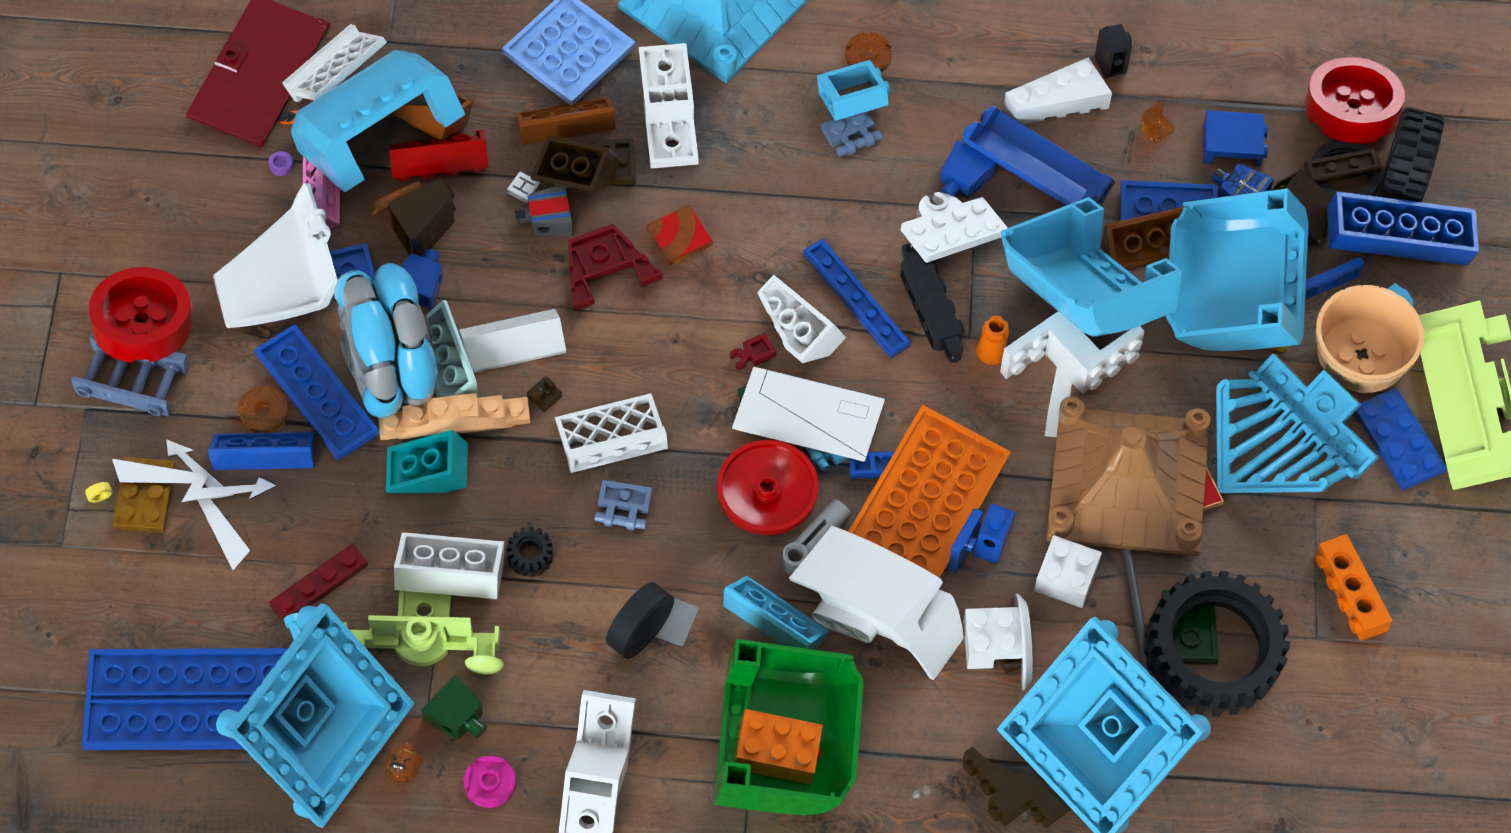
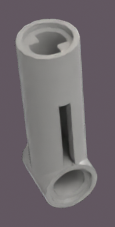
M833 499L793 543L785 546L782 567L787 574H793L831 526L841 528L851 517V512L842 502ZM791 557H798V558H800L801 560H800V561H797V562H793V561L790 560V558H791Z

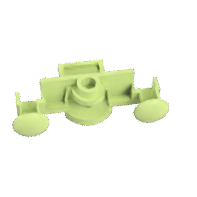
M399 590L398 616L368 615L370 630H350L365 648H393L402 660L414 666L422 667L435 664L448 654V650H474V656L466 659L465 665L470 671L477 674H494L499 672L504 666V662L495 657L496 651H499V626H495V633H473L471 618L450 617L452 595ZM427 606L431 608V612L427 616H421L417 613L418 609Z

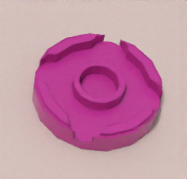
M493 755L480 757L472 765L470 764L463 777L464 790L468 798L476 805L485 808L498 807L506 803L513 796L516 788V776L513 768L503 758Z

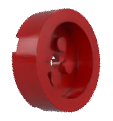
M1357 57L1337 58L1325 62L1313 72L1306 96L1305 111L1310 122H1315L1322 128L1321 132L1333 139L1353 144L1373 143L1378 141L1379 137L1386 134L1389 136L1397 128L1405 100V90L1400 79L1390 69L1377 62ZM1352 103H1355L1354 106L1357 108L1354 109L1350 108L1349 106H1352Z
M134 267L121 270L104 279L96 287L90 298L89 315L93 337L97 345L106 354L115 359L134 363V360L147 359L149 362L157 361L176 352L190 335L192 314L189 294L183 283L166 271L150 267ZM136 318H148V321L145 323H136Z

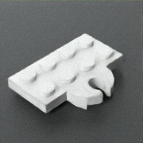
M936 192L932 200L938 205L931 204L927 195L924 196L918 206L917 218L902 223L900 230L927 263L1001 238V231L1007 229V226L983 197L962 203L954 196Z

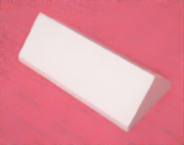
M555 309L459 330L460 338L473 373L566 353L561 321Z

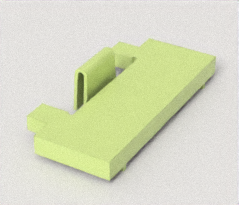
M1479 300L1419 315L1424 329V344L1420 354L1452 489L1456 490L1511 477V431L1502 433L1497 408H1502L1505 419H1511V386L1504 359H1501L1504 378L1499 379L1494 361L1485 363L1481 344L1486 343V345L1511 340L1506 314L1485 319L1481 301Z

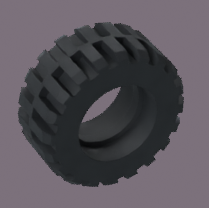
M1411 107L1403 109L1392 141L1381 185V193L1385 197L1415 202L1423 201L1444 128V118L1441 115Z

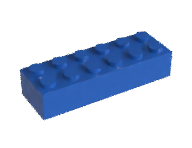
M1338 191L1327 205L1329 248L1467 266L1479 252L1476 209Z

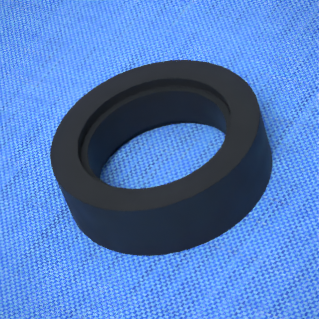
M1334 140L1318 148L1311 160L1370 148L1363 144ZM1382 166L1380 173L1366 175L1367 184L1362 189L1345 193L1376 196L1382 179ZM1327 183L1319 184L1333 198L1337 190L1330 187Z
M649 582L642 586L630 597L614 618L607 632V645L626 659L636 656L653 640L665 624L672 611L674 597L655 582Z

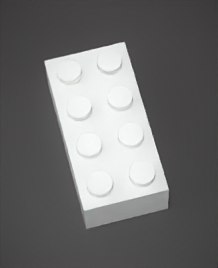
M402 532L394 565V590L497 599L504 566V542Z

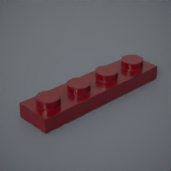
M351 544L269 601V605L285 624L284 618L286 616L299 613L300 609L304 606H312L366 568L368 562L357 548Z

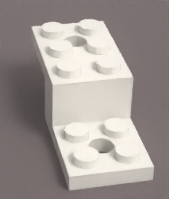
M686 43L639 47L650 167L652 169L698 165L694 103ZM666 64L669 65L671 69L668 71H662L659 69V66ZM670 140H675L679 143L676 147L666 145Z

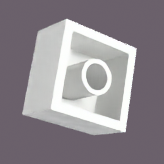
M1053 535L1039 571L1034 591L1083 608L1098 569L1102 552Z

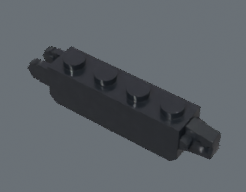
M911 243L902 245L903 261L901 263L900 278L931 349L936 351L943 350L951 363H957L962 357L963 347L961 340L962 334L965 333L964 326L961 320L956 319L954 303L951 299L948 300L945 294L947 292L945 283L942 279L939 280L937 276V265L934 260L926 263Z

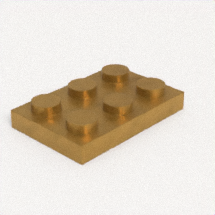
M124 457V461L171 469L176 467L173 460ZM120 482L112 524L113 529L164 533L173 483Z

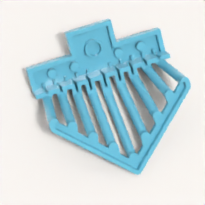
M1272 354L1257 371L1249 372L1248 375L1252 379H1223L1216 386L1217 489L1220 493L1324 492L1329 486L1347 476L1359 479L1379 458L1344 423L1361 404L1327 370H1323L1307 386L1276 354ZM1263 389L1260 393L1230 399V390ZM1274 400L1267 408L1234 424H1230V413L1234 409ZM1284 411L1273 424L1234 449H1230V438L1233 435ZM1294 421L1296 422L1281 439L1234 474H1231V464L1236 458L1242 456ZM1305 432L1307 433L1296 446L1260 472L1253 474L1247 482H1240ZM1317 443L1310 454L1282 473H1278L1272 482H1263ZM1326 454L1328 455L1324 462L1302 473L1297 481L1286 482ZM1336 465L1339 466L1337 471L1327 477L1320 478L1319 481H1311Z

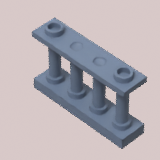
M91 333L89 339L93 350L96 352L84 379L72 377L71 381L75 392L83 397L88 398L92 396L141 409L154 416L163 415L169 417L171 412L165 397L175 374L182 373L187 375L190 368L187 354L174 352L163 359L149 362L148 359L134 360L142 363L132 390L127 391L117 388L128 364L125 361H117L108 385L94 382L104 356L108 354L97 345L93 333ZM159 367L166 371L155 398L141 394L151 368Z

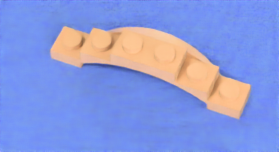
M477 393L431 398L430 401L421 406H402V411H397L396 414L388 418H378L381 440H406L424 438L450 430L460 434L511 428L514 425L529 424L530 415L527 397L503 400L502 395L477 398Z

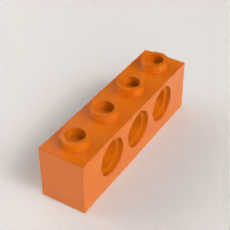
M1345 534L1320 543L1315 554L1316 564L1320 569H1323L1326 574L1328 587L1330 590H1334L1337 595L1338 606L1349 618L1351 631L1357 634L1360 641L1387 632L1393 620L1348 535ZM1335 564H1341L1345 569H1339ZM1346 586H1353L1356 591H1351ZM1358 607H1363L1368 612L1363 613L1358 610Z

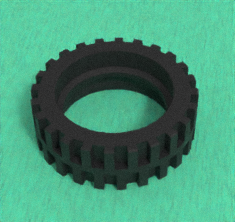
M1203 571L1198 579L1192 574L1187 576L1182 584L1178 581L1172 585L1168 593L1165 592L1149 620L1150 622L1144 635L1147 638L1143 646L1144 654H1149L1146 662L1148 670H1155L1156 675L1154 678L1166 687V691L1171 696L1174 695L1181 700L1179 704L1182 708L1185 709L1187 705L1196 707L1195 713L1203 715L1205 710H1211L1212 716L1220 717L1224 710H1229L1230 715L1238 714L1242 707H1245L1246 710L1253 707L1258 699L1262 700L1280 676V672L1287 661L1285 655L1290 647V642L1285 641V637L1289 633L1288 625H1281L1280 620L1284 614L1281 608L1277 610L1273 608L1274 598L1270 594L1264 597L1259 592L1261 586L1256 582L1253 587L1244 583L1246 579L1244 576L1238 575L1236 579L1229 578V572L1221 571L1218 576H1212L1211 571ZM1214 605L1226 608L1245 620L1253 630L1259 645L1258 659L1252 671L1244 678L1235 682H1215L1191 671L1180 659L1173 644V633L1176 623L1186 611L1196 606Z

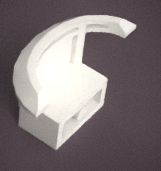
M1014 594V607L965 609L963 624L967 669L993 668L995 659L1022 658L1021 686L1022 691H1025L1032 681L1033 672L1031 626L1026 601L1019 594Z

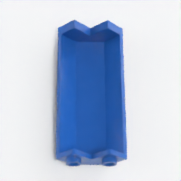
M994 105L982 113L980 117L981 123L974 121L963 132L964 138L962 141L967 146L995 161L996 164L1064 206L1087 197L1101 205L1115 184V181L1110 176L1092 168L1001 112Z

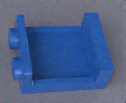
M1207 110L1203 123V163L1213 164L1214 157L1256 159V166H1261L1263 158H1267L1268 144H1264V138H1267L1268 124H1264V114Z

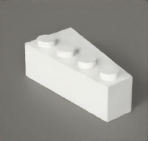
M1088 57L1006 92L1003 109L1009 117L1024 125L1045 121V118L1066 117V114L1080 112V114L1096 108L1101 110L1109 109L1112 92Z

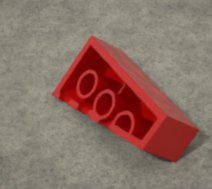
M484 129L475 130L476 135L473 136L465 135L463 132L455 134L449 140L445 138L440 141L431 138L425 144L422 143V140L389 145L392 178H397L398 181H406L412 179V176L419 175L422 178H432L437 173L457 175L460 174V171L470 170L471 173L484 171V168H489Z

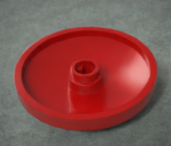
M759 440L739 447L727 457L718 474L717 496L725 515L738 527L759 535H777L798 527L810 516L818 498V477L811 461L794 446L775 440Z

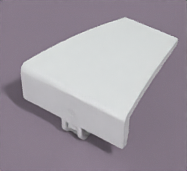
M310 183L302 185L291 209L244 251L213 275L227 328L251 326L288 319L324 309L329 305L337 283V276L327 245L331 231L325 223V211L317 209Z

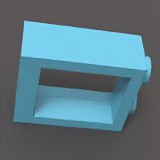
M871 60L817 75L819 95L835 121L889 105L888 95L891 94L890 86L887 81H883L880 69L875 68ZM869 81L873 85V87L840 96L837 92Z

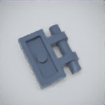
M867 112L837 121L832 119L821 124V130L832 147L839 144L842 145L836 148V153L839 157L846 154L852 155L856 153L857 149L864 146L870 147L875 145L876 141L882 139V134L879 130L870 132L874 129L875 124ZM857 136H860V137H861V138L856 139V140H854V141L850 140V139H853V138H855V137H857Z
M602 480L598 507H604L607 510L606 513L596 512L595 522L604 523V526L612 527V525L625 526L627 530L633 531L635 528L645 530L646 520L637 518L638 513L648 515L652 488ZM615 509L629 511V516L614 515Z

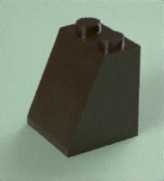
M1300 169L1278 181L1272 190L1288 188L1306 208L1309 223L1308 246L1312 244L1318 245L1326 237L1324 232L1328 228L1327 205L1332 198Z
M441 179L435 180L388 203L392 230L408 255L415 254L423 257L426 250L431 249L455 222L454 211H456V208L452 201L455 197L450 186H445Z

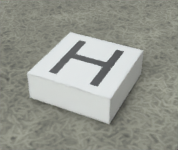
M519 172L507 188V193L528 204L527 196L537 192L541 184L540 182L532 181L530 176Z

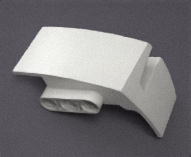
M831 526L789 577L790 581L820 594L822 601L812 613L815 621L828 629L865 643H871L876 634L893 640L898 646L909 650L932 680L937 677L964 639L958 607L950 593L939 590L943 583L939 577L873 542L840 528Z

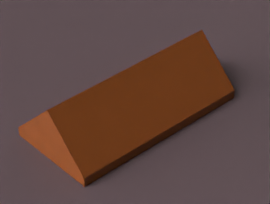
M609 97L576 102L573 106L564 104L515 113L522 145L545 142L547 136L568 138L616 129L615 107Z
M1184 206L1105 224L1101 241L1105 253L1125 269L1154 263L1165 258L1169 259L1171 225L1175 218H1179Z

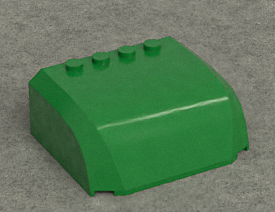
M742 639L735 640L728 658L725 674L714 805L771 813L813 815L830 811L842 803L857 778L864 681L853 662V655ZM745 709L823 725L819 744L821 757L816 762L815 774L810 785L750 773L751 765L734 763L741 719Z

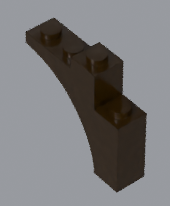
M973 746L964 752V769L970 776L974 775L978 779L982 791L987 796L991 795L988 803V812L996 822L1000 821L1004 827L1028 809H1030L1029 812L1034 821L1037 823L1041 822L1045 828L1071 810L1070 806L1041 776L1024 775L1003 769L987 760Z

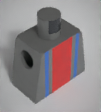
M555 186L531 193L527 196L528 208L515 210L516 223H531L532 232L535 236H573L566 187Z

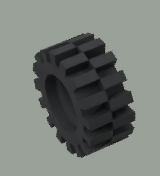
M525 527L520 528L521 533L515 531L513 538L509 537L506 550L509 565L511 568L514 567V571L517 574L521 571L522 576H526L527 572H529L530 576L534 577L536 571L540 575L543 573V568L547 570L550 567L549 563L553 561L552 541L546 532L542 534V529L538 528L535 532L534 527H529V531H525ZM525 545H536L540 552L537 557L526 559L521 556L520 550Z

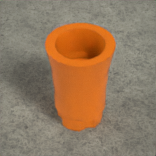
M991 316L983 325L975 351L977 357L985 364L998 365L1002 363L1004 348L1009 346V325L1001 316Z

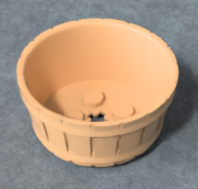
M1373 285L1348 287L1331 296L1324 303L1320 310L1321 312H1319L1316 324L1319 362L1323 370H1327L1347 390L1359 393H1373L1392 386L1414 365L1422 351L1424 329L1418 313L1406 299L1389 289ZM1365 349L1367 351L1366 355L1369 358L1359 360L1357 358L1358 354L1355 351Z

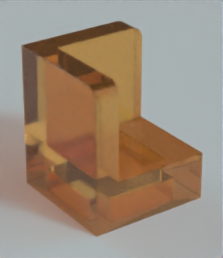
M1161 101L1143 112L1140 129L1155 144L1174 131V126L1162 115L1164 104Z

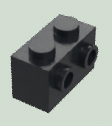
M1122 24L1109 25L1099 30L1095 59L1105 79L1127 73L1132 40L1129 32H1125Z

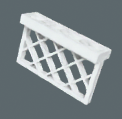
M350 24L282 83L294 101L300 102L303 98L314 101L339 85L387 42L384 37L359 32L355 25Z
M651 393L555 417L571 473L668 449L667 434L664 426H662ZM648 403L650 407L646 413L635 410L638 405ZM617 410L626 412L621 420L611 416L612 413ZM631 415L641 419L637 426L627 423ZM593 416L602 418L597 426L587 422L588 419ZM607 421L617 425L613 432L602 428ZM646 421L657 427L650 430L641 429ZM573 422L578 425L572 432L563 428L562 424ZM583 427L593 431L589 438L578 434ZM622 427L633 431L630 435H617ZM598 433L608 437L606 441L598 443L593 441ZM573 440L584 443L582 447L574 449L569 447Z

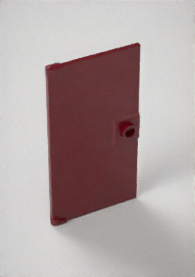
M250 0L188 109L186 117L262 148L291 97L282 82L314 55L330 27V23L272 0Z

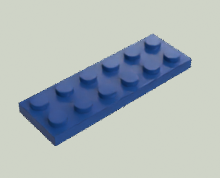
M296 324L254 349L255 356L338 461L380 434L373 421Z

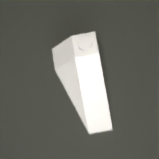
M775 275L757 292L783 341L784 347L800 362L805 363L830 356L845 340L846 337L831 321Z

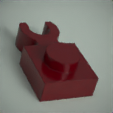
M764 332L743 342L744 349L737 348L730 352V359L732 360L736 357L742 359L736 362V369L740 370L745 368L749 361H752L753 365L756 366L776 357L777 351Z

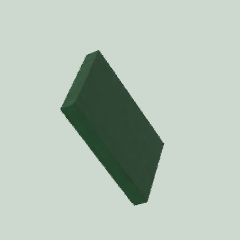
M1162 590L1161 595L1163 596L1165 592L1168 593L1170 590ZM1214 605L1193 607L1186 611L1176 623L1173 633V644L1184 664H1218Z

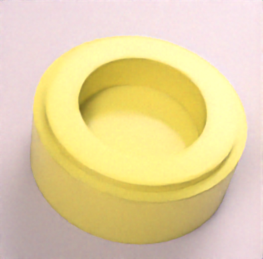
M100 482L87 488L85 493L88 501L95 503L109 498L113 491L108 482Z

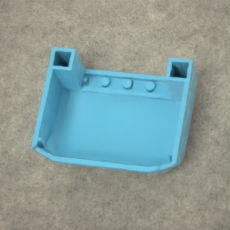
M393 50L297 111L291 128V134L298 152L345 193L365 180L346 141L422 93L435 120L445 128L463 117L465 113L448 76L414 52Z
M1288 188L1184 202V208L1179 218H1175L1171 225L1169 261L1182 270L1177 311L1166 315L1175 333V337L1190 346L1211 351H1240L1299 345L1304 336L1309 226L1306 208Z
M1090 197L1002 230L1001 239L1010 271L1078 329L1091 336L1129 330L1177 311L1182 270L1165 258L1146 266L1145 282L1138 280L1100 249L1104 208Z

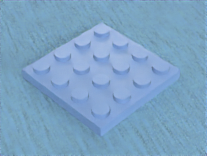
M554 0L502 48V54L573 106L636 47V42L580 0Z

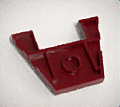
M614 224L568 240L574 311L595 304L587 282L633 266L642 286L663 279L662 272L655 268L649 262V259L644 254H641Z

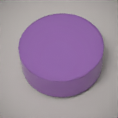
M279 151L270 156L268 161L269 168L274 175L285 176L292 171L293 160L290 154Z

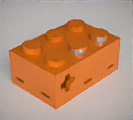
M745 709L741 719L734 763L751 765L750 773L810 785L815 774L816 762L821 757L819 744L823 725Z

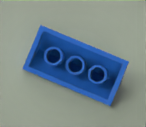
M315 432L214 434L208 448L212 469L314 468Z

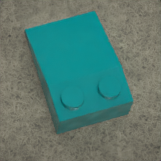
M454 430L387 447L386 492L446 493L467 487L468 443Z

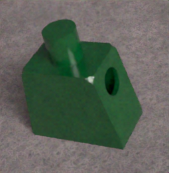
M456 675L421 709L424 721L455 739H460L467 731L476 738H479L487 729V726L479 720L483 715L481 703Z

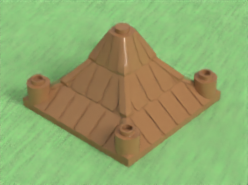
M1077 397L1063 399L1059 407L1046 542H1051L1053 535L1080 545L1199 556L1208 438L1211 422L1208 412L1204 409L1195 408L1186 414V418L1089 410L1085 409L1084 403Z

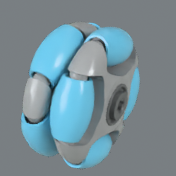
M394 263L382 265L375 273L373 281L368 274L360 270H351L344 273L337 280L334 289L341 328L339 340L343 358L356 381L366 410L372 416L388 418L396 414L401 408L402 403L407 406L426 404L434 394L438 371L436 357L431 347L433 340L430 325L418 303V290L413 278L404 268Z

